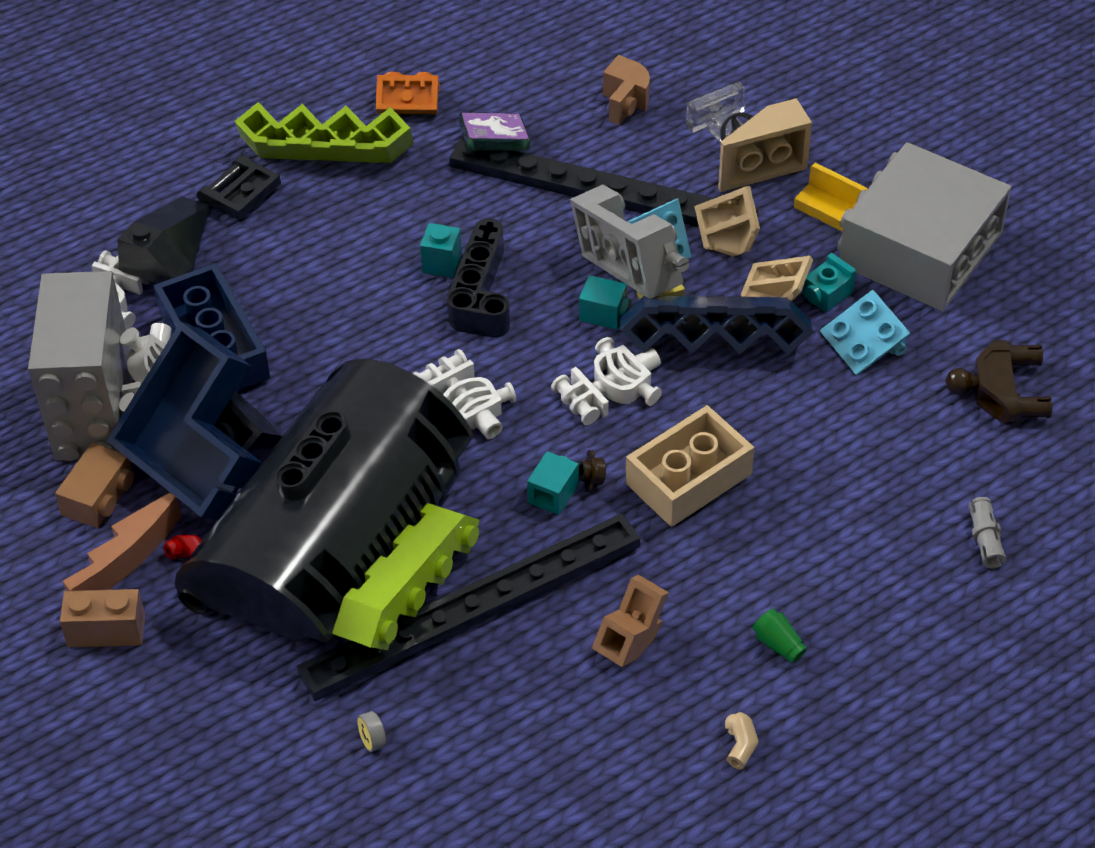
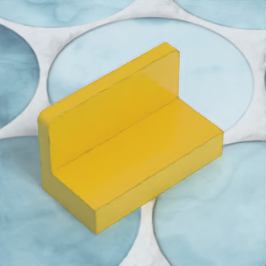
M814 163L810 167L809 184L794 198V208L842 231L843 228L840 227V221L844 212L847 209L851 210L855 206L862 190L868 189L822 165Z

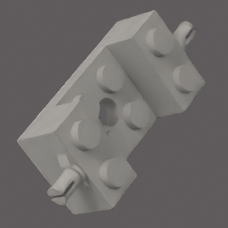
M605 185L598 186L570 199L583 257L649 299L683 284L681 272H685L689 268L690 263H688L689 260L679 255L675 242L677 240V233L670 222L655 214L633 224L625 221L623 212L625 210V203L622 196Z

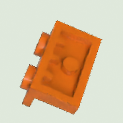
M387 72L385 75H377L376 113L382 114L391 107L397 114H438V92H440L438 75L428 72H418L415 75Z

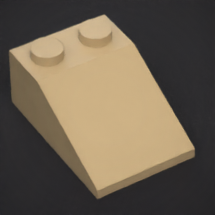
M797 98L765 107L721 141L718 183L720 192L808 168L812 122Z

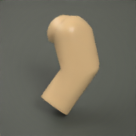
M738 712L730 714L725 720V728L729 729L728 733L734 735L736 739V744L729 753L727 762L736 769H743L758 745V737L752 719L747 714Z

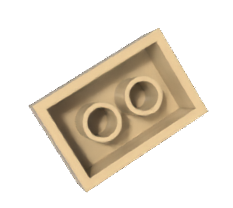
M706 405L626 456L625 483L672 527L750 476L753 469L754 446Z

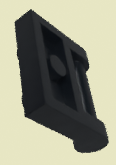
M240 155L232 161V166L211 185L203 186L196 193V196L200 202L212 205L240 221L281 185L280 175Z

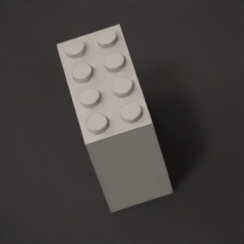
M906 142L898 153L894 152L891 155L886 168L876 173L869 189L861 191L855 206L851 210L847 209L844 212L840 221V227L843 228L842 236L837 245V250L840 251L839 258L855 268L857 274L940 311H944L1003 233L1012 186Z
M112 271L47 273L41 275L28 370L55 461L79 460L92 442L118 451L106 440L124 413L119 408L120 400L125 395L121 391L122 385L132 383L133 377L127 367L130 347L123 346L120 343V337L126 331Z

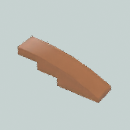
M170 492L112 525L114 538L87 553L90 565L62 581L65 591L110 590L128 576L164 541L182 518L178 498Z

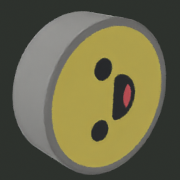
M373 711L358 715L357 726L366 749L369 752L384 748L386 736L378 715Z

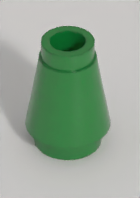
M774 608L766 611L752 627V630L757 634V640L787 659L791 664L797 662L808 649L784 613H778Z

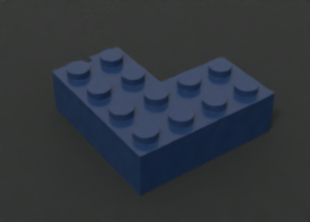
M180 321L106 441L199 516L217 521L237 496L238 489L244 487L262 463L214 426L251 365L204 330Z

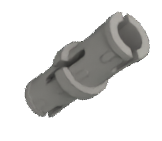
M987 497L974 498L973 503L969 502L968 504L974 526L972 529L973 538L980 547L983 565L990 569L1002 566L1001 563L1006 562V556L1000 539L1002 536L1001 526L999 523H996L991 500Z

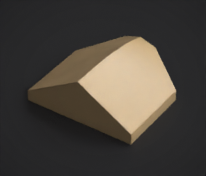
M750 186L694 206L705 249L734 257L751 250L760 226Z
M804 256L753 263L741 292V297H788L793 301L803 288L813 262L812 257Z

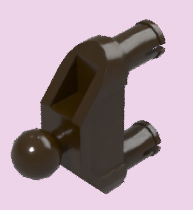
M995 340L976 358L974 374L959 367L952 369L946 376V386L949 391L961 395L974 388L976 404L1000 422L1015 423L1021 417L1051 418L1052 416L1051 396L1020 397V394L1016 392L1012 365L1042 366L1043 349L1041 344L1012 345L1007 340Z

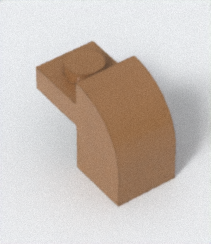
M618 55L603 72V95L609 97V122L620 125L628 115L631 116L636 108L643 111L647 110L650 91V76L647 69L640 63Z
M640 575L632 577L619 610L604 616L592 649L621 667L635 661L652 643L663 623L659 617L669 592Z

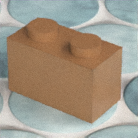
M92 442L55 492L61 515L99 528L104 519L113 513L116 502L123 492L127 491L133 483L134 472L132 471L130 460L119 451Z
M139 589L64 591L60 624L67 647L142 645L145 611Z

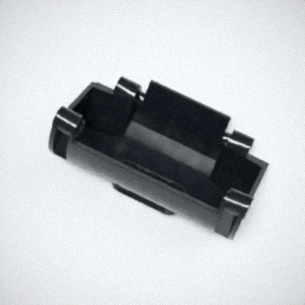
M354 359L345 361L337 366L326 380V383L316 392L192 553L191 559L186 561L177 572L174 584L180 602L188 610L196 614L203 615L211 608L302 643L305 637L329 643L334 636L332 632L344 596L351 588L359 590L367 581L364 574L380 556L387 558L394 551L393 541L408 525L415 527L422 519L420 511L427 503L439 506V500L446 496L460 476L458 459L475 436L466 419L440 391L422 378L393 364L373 359Z

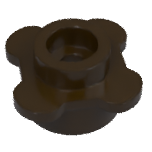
M588 450L586 459L579 462L578 468L579 480L585 482V491L591 492L593 485H603L606 477V463L603 457H595L594 450Z

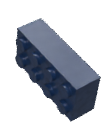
M216 263L153 285L159 313L165 324L171 327V335L181 321L204 330L251 365L236 391L270 378L266 350Z

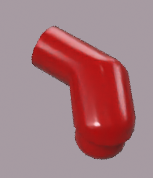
M176 535L164 543L163 551L170 559L178 557L191 558L192 553L202 540L196 535Z

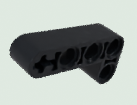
M486 218L476 223L447 295L448 321L450 327L459 332L487 337H501L510 330L508 298L502 294L490 292L504 254L503 226L498 220Z

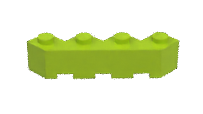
M259 102L234 121L240 137L260 158L391 163L414 144L411 128L391 107L367 126L347 106H344L325 123L321 124L303 104L278 123Z
M427 503L420 511L422 519L415 527L408 525L393 541L394 551L387 558L380 556L364 574L367 581L359 590L351 588L344 596L332 634L371 648L388 650L390 643L397 634L399 614L416 617L418 610L425 601L426 583L431 582L443 585L453 566L452 555L454 550L469 554L471 547L477 542L480 519Z

